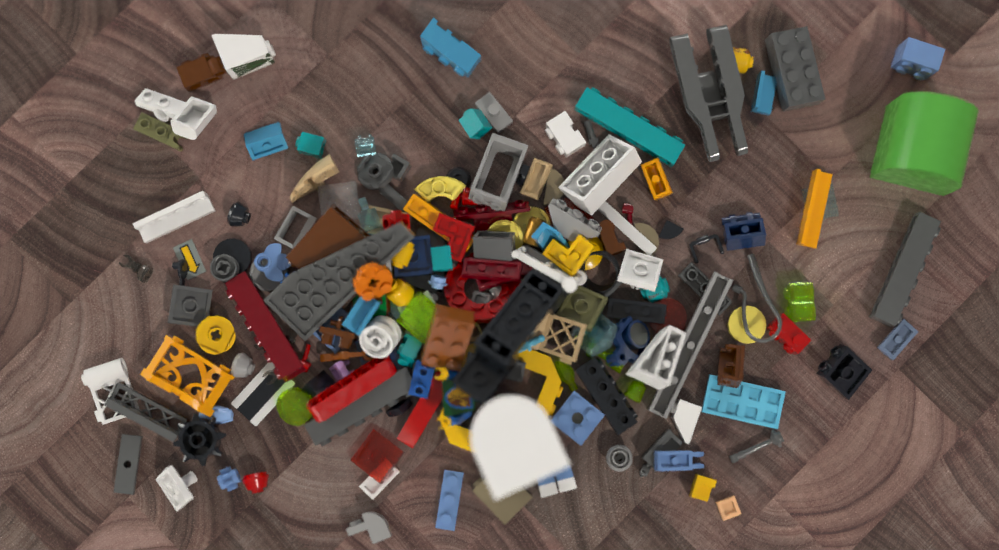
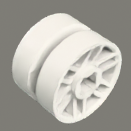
M388 316L374 317L360 334V345L369 356L384 358L399 343L401 329L397 322Z

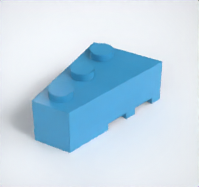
M433 17L420 35L423 50L429 55L434 54L439 57L438 60L445 66H448V64L452 66L454 72L458 75L469 77L481 61V55L463 40L460 41L452 36L453 32L449 29L445 31L437 25L438 21Z

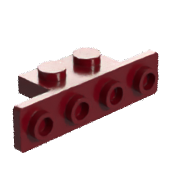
M516 200L513 203H508L505 211H497L490 206L480 204L472 208L459 207L453 210L454 218L457 220L473 218L476 233L477 230L487 231L493 223L499 220L512 221L513 213L529 212L530 205L529 201Z

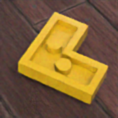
M581 234L578 235L569 249L553 238L542 255L568 275L574 277L596 245Z

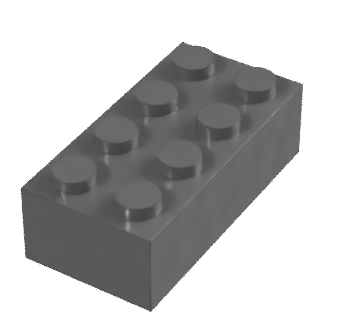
M808 27L771 33L765 39L773 76L776 80L782 112L820 104L825 100V95Z

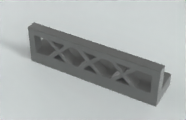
M120 382L104 404V406L172 442L177 440L180 429L176 430L170 427L168 419L175 417L181 420V424L184 425L188 418ZM120 388L128 393L129 400L121 401L116 398ZM138 399L145 401L147 409H136L134 401ZM156 408L162 410L164 418L158 420L153 418L151 410Z

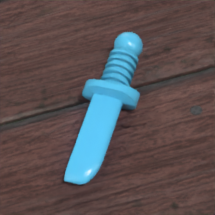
M541 334L538 337L536 336V338L527 340L518 353L527 349L529 352L532 351L531 346L533 347L543 342L545 336Z

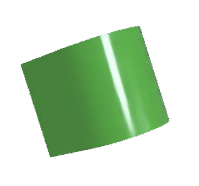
M910 92L900 95L886 106L870 178L941 196L959 190L963 183L979 112L978 108L965 100L943 94Z

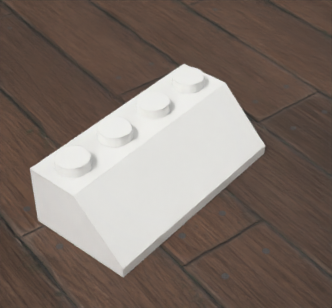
M608 134L558 188L579 209L593 215L642 163V160L635 147Z

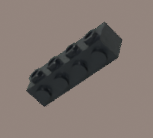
M594 357L575 369V372L601 412L605 415L615 433L620 435L638 423L636 420L638 416L632 407L628 408L625 404L627 399L622 391L618 392L614 387L616 382L611 375L607 376L604 372L606 367L601 359L597 360Z

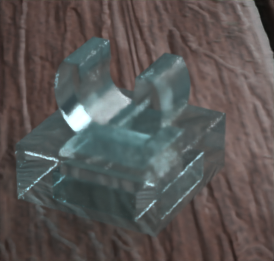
M368 134V138H361V135H359L358 139H355L358 157L376 154L375 141L371 134Z

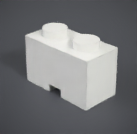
M564 111L546 123L545 127L547 129H545V132L550 139L553 138L557 144L555 147L559 154H564L567 158L584 147L586 141L578 130H573L572 125L574 123L567 112Z

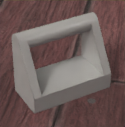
M292 206L274 239L293 249L318 219ZM298 213L308 220L295 243L291 244L283 240V237Z

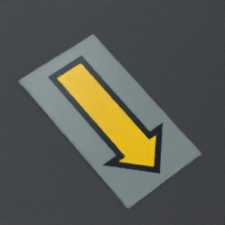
M192 239L173 247L178 261L185 259L188 262L187 280L206 272Z

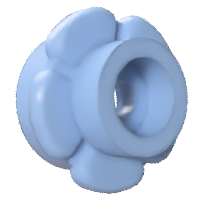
M431 275V279L428 281V283L432 284L431 287L435 289H443V286H447L446 277Z

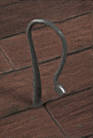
M749 254L747 258L754 279L778 320V328L775 334L766 339H759L753 336L749 331L746 320L747 294L743 287L734 284L732 291L738 294L742 293L743 295L742 321L746 334L756 342L767 343L779 335L782 329V320L766 291L755 254Z

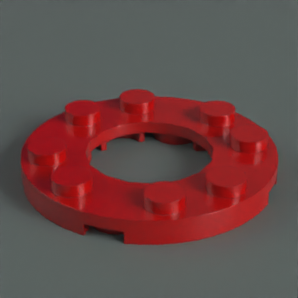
M474 252L469 253V256L465 258H474ZM459 262L457 267H453V271H448L446 274L447 286H444V293L449 307L474 312V323L491 322L519 286L521 279L520 282L503 284L501 292L496 299H492L488 303H475L465 295L464 286L468 278H462L463 262Z

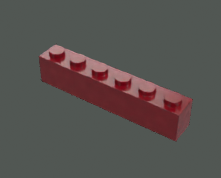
M244 271L227 281L225 285L228 289L225 292L231 300L234 299L237 305L235 308L239 315L242 316L244 314L247 319L244 323L250 332L253 330L256 334L254 340L257 345L264 347L266 351L264 356L269 364L273 362L276 367L273 371L279 380L282 378L285 382H288L306 371L248 274Z

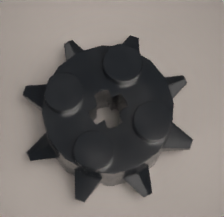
M194 413L192 422L186 425L178 423L177 426L180 432L178 440L173 442V446L180 447V451L184 454L183 462H187L189 459H198L202 466H206L207 457L213 454L222 455L219 447L221 439L226 437V433L220 432L219 428L215 425L216 417L211 418L209 421L201 420L199 415ZM197 436H202V443L198 444Z

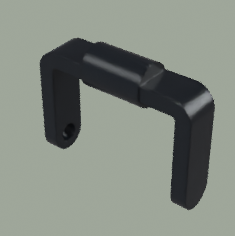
M717 234L698 237L696 241L689 244L695 264L698 263V259L693 246L710 242L711 239L715 238L721 255L724 254Z

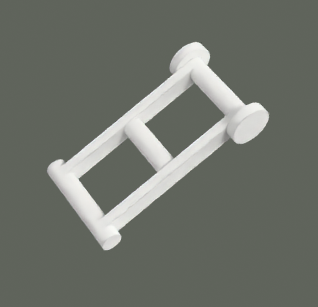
M528 244L512 252L513 258L523 261L562 283V288L568 293L574 292L578 285H583L587 281L585 271L579 270L574 277H571L542 255L541 252Z

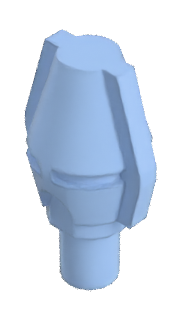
M214 406L212 408L214 412L211 417L199 412L200 419L210 420L216 417V424L231 422L234 416L232 409L222 406Z

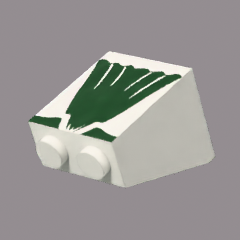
M212 35L225 70L233 79L275 63L273 56H276L275 51L269 40L265 41L262 35Z

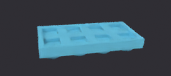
M709 374L701 412L778 429L786 391L741 382L738 388L717 385V376Z

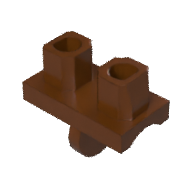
M339 316L338 321L331 319L330 325L336 326V329L320 326L319 332H322L321 343L332 345L334 335L341 336L339 347L350 349L353 339H356L357 334L342 331V328H346L342 325L344 316Z

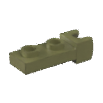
M141 112L133 128L135 131L180 152L183 151V147L178 145V140L185 137L175 134L171 125Z

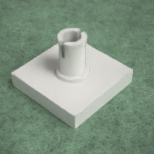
M626 249L617 281L629 284L632 289L636 286V290L643 288L655 292L664 259Z
M171 465L155 479L176 511L182 509L194 498L187 488L198 481L192 471L180 478Z

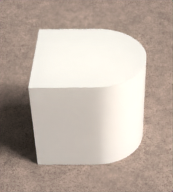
M503 396L490 401L477 414L471 429V446L495 500L570 466L550 419L545 411L535 402L520 396Z

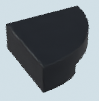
M522 165L516 185L523 186L530 166Z
M667 220L658 238L663 240L673 239L680 235L684 228Z
M410 398L404 399L390 407L386 411L388 417L402 415L412 404Z

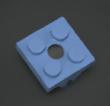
M573 391L550 422L581 446L605 415Z

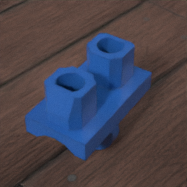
M416 360L408 395L427 399L435 368L423 366L420 360Z

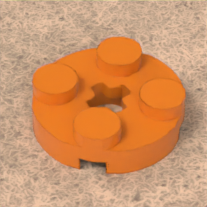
M374 262L365 264L357 270L358 274L356 277H353L354 289L365 301L379 298L392 290L393 277L389 268L385 265L382 266ZM371 279L376 280V282L370 283Z

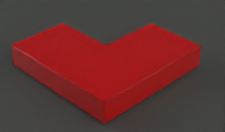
M439 213L432 231L450 237L447 246L451 248V257L453 260L462 263L476 227Z

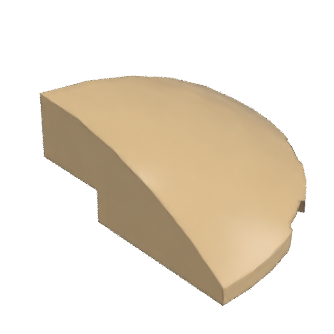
M330 154L319 160L303 175L290 195L292 203L324 186L325 180L339 173Z

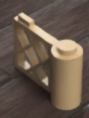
M548 313L529 338L531 340L542 334L545 336V340L533 347L531 346V349L561 357V362L571 365L572 361H577L587 325L556 314L552 316ZM553 320H560L563 329L555 332L552 327ZM574 325L581 327L579 335L575 338L572 337L568 328ZM565 331L569 341L561 345L557 334ZM554 337L558 345L553 350L546 348L548 339ZM569 343H572L574 347L573 356L566 355L563 349Z

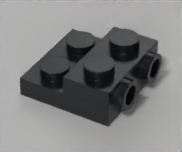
M839 344V346H834L831 349V356L827 361H822L819 364V371L816 374L845 399L849 400L872 372V369L849 347Z

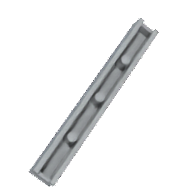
M715 271L713 272L685 330L686 336L671 384L668 387L656 390L647 409L648 411L667 419L733 282L732 279Z

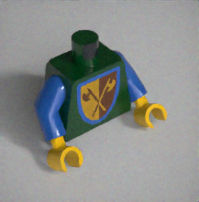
M438 367L435 370H440L441 375L440 377H435V379L442 380L444 417L437 418V421L442 420L444 422L443 427H439V429H446L449 426L461 424L470 418L475 410V402L477 401L452 385V381L459 371Z

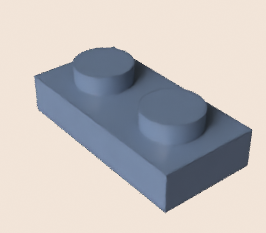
M902 319L877 348L890 360H894L918 331L905 319Z

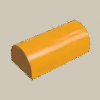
M659 158L641 164L654 200L673 194Z

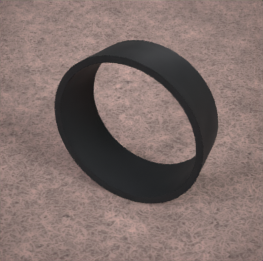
M592 252L589 257L591 255H601L612 262L616 270V279L611 284L598 285L587 276V281L583 286L596 293L608 292L617 283L620 273L619 263L608 252ZM586 261L579 270L585 271Z

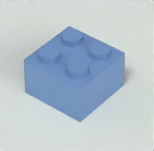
M908 37L897 47L891 68L895 69L897 73H908L914 75L915 79L927 80L939 71L945 49Z

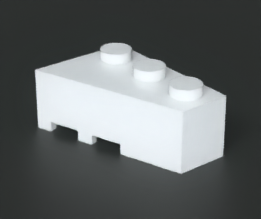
M671 325L659 330L626 374L658 390L670 386L686 333Z

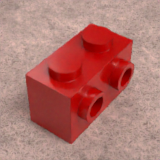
M781 313L782 329L774 340H779L783 344V349L789 354H799L810 343L811 339L784 313ZM777 317L766 327L770 336L775 334L778 328Z

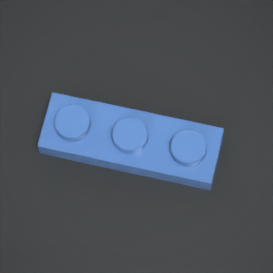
M444 470L435 528L455 531L464 472Z

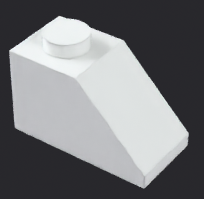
M677 399L670 411L672 413L671 418L682 441L689 444L702 407Z

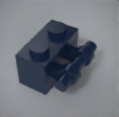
M746 212L745 215L738 216L732 214L729 217L721 218L722 225H724L723 235L727 251L765 246L766 231L760 212Z

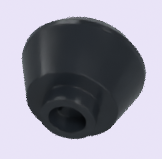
M455 167L446 175L447 177L461 180L466 185L465 187L469 188L471 185V175L462 167Z
M235 202L229 210L227 222L231 227L244 226L245 223H249L251 213L241 202Z

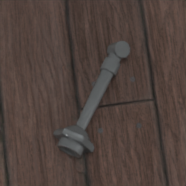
M773 429L771 430L770 439L746 450H741L737 454H731L729 458L732 463H735L740 458L743 459L767 445L774 444L782 447L781 443L784 442L780 431L775 432Z

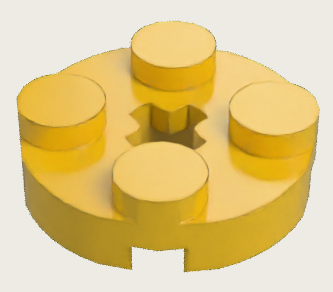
M208 316L199 323L196 329V342L202 350L209 354L216 355L224 351L226 352L235 342L234 327L228 319L222 316ZM219 330L220 338L212 340L211 332Z

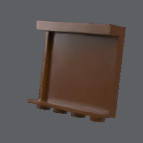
M333 204L285 258L288 259V263L293 268L300 269L371 235L336 204ZM355 293V294L342 306L344 309H345V307L354 299V297L357 295V293Z

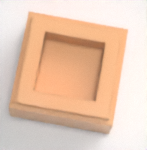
M734 495L715 502L722 521L741 515Z

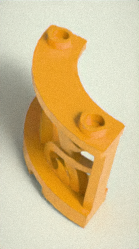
M166 335L164 342L150 364L142 370L140 375L167 392H172L179 396V399L196 411L211 417L214 412L212 408L229 381L235 378L229 373L231 369L222 364L218 366L183 345L184 341L174 335L171 338ZM170 346L177 348L179 351L177 356L170 352V358L173 362H169L164 358ZM185 352L194 357L185 358ZM161 361L166 364L155 372ZM197 364L202 384L191 383L184 389L180 388L182 376L177 367ZM205 364L208 365V366H210V367L213 368V369H211V370H209V371L207 372V369H206V367H205ZM171 370L176 374L177 378L175 381L169 380V376L173 375V373L169 372ZM217 373L221 375V377L219 378L214 388H212L209 386V383H214L217 381L213 380L212 378L213 374ZM193 387H200V388H201V390L196 389V390H197V394H196V395H193L192 392H191V389H192Z

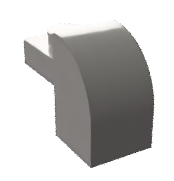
M372 511L362 514L363 522H361V519L350 522V527L346 529L348 536L368 530L372 544L392 536L385 517Z

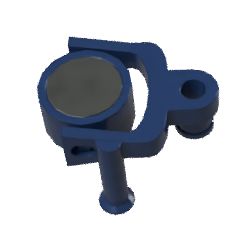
M629 316L620 319L617 324L607 327L600 326L598 328V335L602 338L607 334L613 333L611 340L616 348L612 354L606 357V362L609 366H621L627 362L634 364L651 342L649 341V329L644 322L640 320L631 321L633 318ZM639 349L637 354L632 352L633 350Z

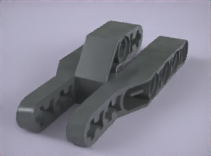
M727 25L706 29L715 72L714 70L702 73L697 72L699 68L695 64L694 48L691 47L688 33L669 37L685 110L700 128L709 162L720 160L712 121L727 118L736 155L748 154L747 142L740 118L745 94Z

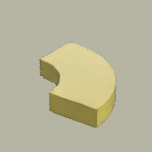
M438 176L424 180L414 190L427 202L432 201L438 196H445L455 200L466 185L452 177Z

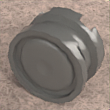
M217 255L211 261V274L219 281L227 282L239 274V263L230 255Z

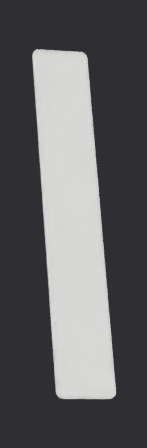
M606 201L598 208L605 217L612 221L616 227L647 255H651L657 249L655 245Z

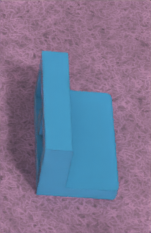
M762 70L757 75L751 112L770 115L776 80L774 76L765 75V71Z
M280 122L244 133L245 145L252 160L288 149Z
M545 222L531 236L543 252L553 238L557 239L568 249L570 248L561 233Z
M360 296L342 325L360 336L380 302L375 299L365 301Z

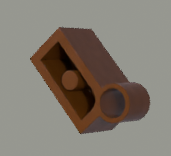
M209 53L201 54L198 56V59L193 61H184L180 64L181 66L176 67L183 86L188 92L223 79V75L227 72L221 57L210 56Z

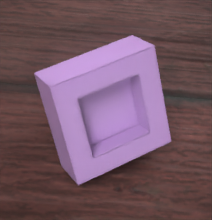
M341 360L329 368L336 382L355 371L354 369L351 371L347 370L346 365L350 363L349 360Z

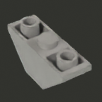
M552 198L548 207L553 226L564 238L573 242L579 234L585 238L597 237L600 234L602 227H600L597 221L587 219L577 209L572 210L566 206L567 204L563 200Z

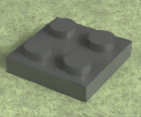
M173 284L167 323L198 327L199 323L209 316L213 290Z

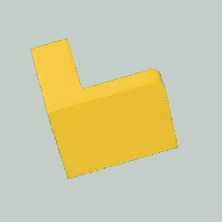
M695 474L689 496L707 502L712 487L715 488L717 480Z

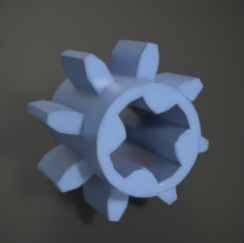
M230 466L220 470L221 475L217 476V480L221 489L227 488L229 492L238 488L237 483L241 482L238 470L236 468L231 470Z

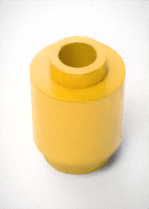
M408 242L390 260L392 261L391 265L403 269V266L408 267L414 252V244Z

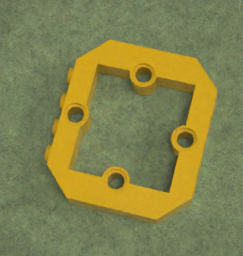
M474 343L468 345L461 369L467 362L468 352H475ZM527 349L519 353V360L526 363V369L546 376L536 404L545 411L547 416H553L556 405L553 404L556 397H560L563 387L560 386V377L550 356L534 350L529 352ZM443 409L441 411L439 418L444 417ZM453 425L444 429L450 444L473 452L470 429L460 425Z

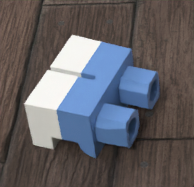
M570 466L537 481L541 498L558 494L554 476L556 477L560 493L577 488Z

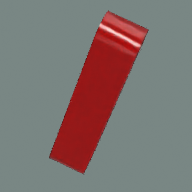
M389 355L384 358H373L308 401L306 407L316 422H323L391 378L397 372V368Z

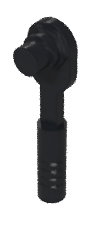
M185 259L173 262L172 267L178 270L179 285L185 286L188 262Z

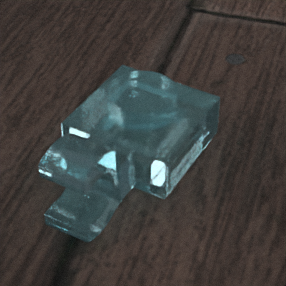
M365 197L358 199L362 210L361 213L357 214L361 227L366 232L382 227L376 208L370 209Z

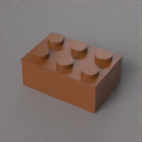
M436 304L422 349L421 365L460 372L474 328V312Z

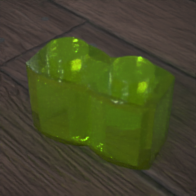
M813 282L787 284L786 288H784V298L788 301L785 315L792 322L815 321L816 311Z

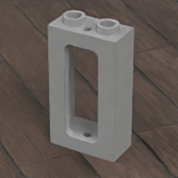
M492 133L470 189L468 199L477 204L488 205L497 211H505L526 156L528 145ZM497 152L514 158L500 197L482 191Z

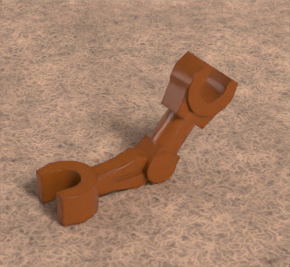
M362 349L361 352L343 351L320 354V362H333L353 357H361L365 361H370L374 357H367Z

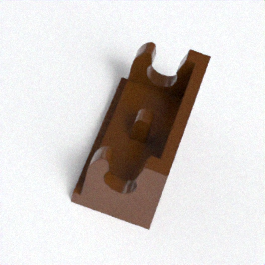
M725 344V348H720L717 385L733 388L740 386L743 381L745 345Z

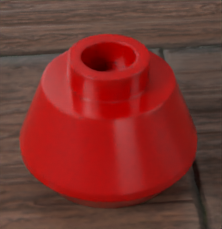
M266 472L245 475L242 482L248 491L252 490V494L264 492L263 488L267 487L269 475Z

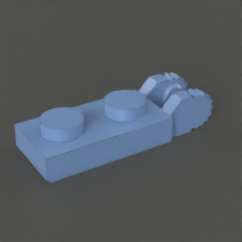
M690 450L654 451V471H685L704 468L702 463L692 464V457L704 456V452H692Z

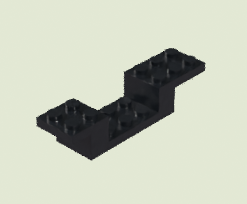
M532 268L474 342V354L453 379L452 385L482 406H485L519 361L518 352L548 313L553 316L569 295L562 288V283Z

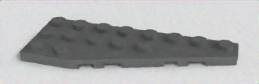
M402 221L292 272L264 301L306 341L356 293L353 286V277H356L358 274L357 270L360 267L373 262L384 266L415 235Z

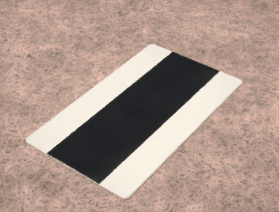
M273 362L267 363L231 403L254 426H257L295 385V382L292 380L285 382L282 378L280 380L277 378L273 371L276 368Z

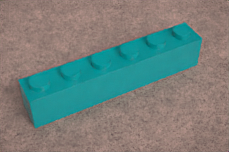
M587 87L575 106L574 110L654 158H659L661 162L671 168L685 147V144L682 143L683 140L679 137H671L666 134L667 131L662 127H654L649 124L650 121L645 117H637L631 109L620 107L617 105V101L610 97H603L601 92L595 88L590 89Z

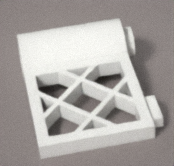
M119 358L84 370L83 375H81L82 382L91 390L97 410L94 411L97 421L102 422V425L125 418V416L118 415V412H115L112 418L106 419L104 413L106 406L103 405L102 407L101 403L105 404L106 401L100 399L96 391L102 388L109 391L110 393L107 397L109 398L117 384L125 381L126 386L133 389L124 359ZM118 392L117 396L122 397L121 401L129 400L127 392L124 395ZM135 400V408L140 410L138 402Z

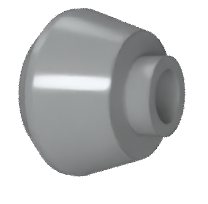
M244 352L237 354L231 367V374L235 378L252 375L255 369L253 359Z
M615 445L606 454V462L614 471H625L632 464V453L624 445Z

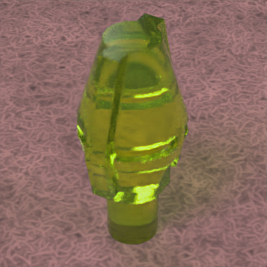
M560 360L556 361L557 373L562 382L568 385L571 392L577 390L578 387L574 381L575 374L573 368Z

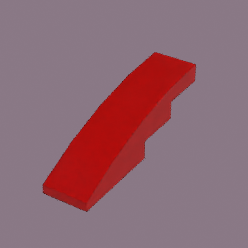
M439 370L436 371L432 378L428 398L420 397L396 438L412 449L443 399L442 380L435 379V377H440L441 375Z

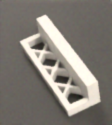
M201 191L133 223V226L136 230H139L144 243H149L215 212V208L209 195Z

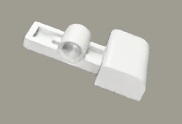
M147 88L135 99L136 106L153 111L159 120L166 122L169 118H172L170 122L173 132L191 140H195L217 113L215 104L192 96L187 102H183Z

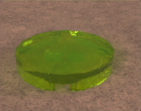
M298 387L284 390L278 396L276 403L280 417L292 426L305 424L312 416L306 407V404L312 398L308 393L301 391L303 389Z

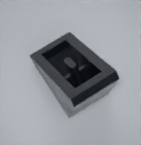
M323 370L306 383L296 395V398L306 407L309 400L336 382Z

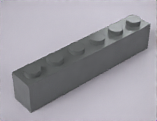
M922 212L913 215L869 318L889 327L896 326V324L901 322L903 308L909 304L911 299L909 294L911 290L915 289L918 283L916 278L925 267V257L932 251V241L941 230L939 227L940 220Z
M404 367L391 378L327 420L316 422L314 419L304 425L315 446L319 444L322 447L332 442L331 437L336 434L340 437L349 432L348 427L352 425L358 427L366 422L364 418L369 415L372 417L377 416L383 412L381 408L387 405L389 408L399 403L398 399L404 395L406 398L410 397L411 395L408 394L412 375L408 368Z

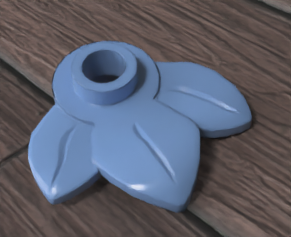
M279 243L268 245L264 253L258 254L254 260L255 267L259 271L264 272L269 280L276 282L283 281L282 271L291 266L288 263V259L285 258L287 255L281 253L282 245ZM263 259H267L268 261L267 265L265 266L261 265V261Z

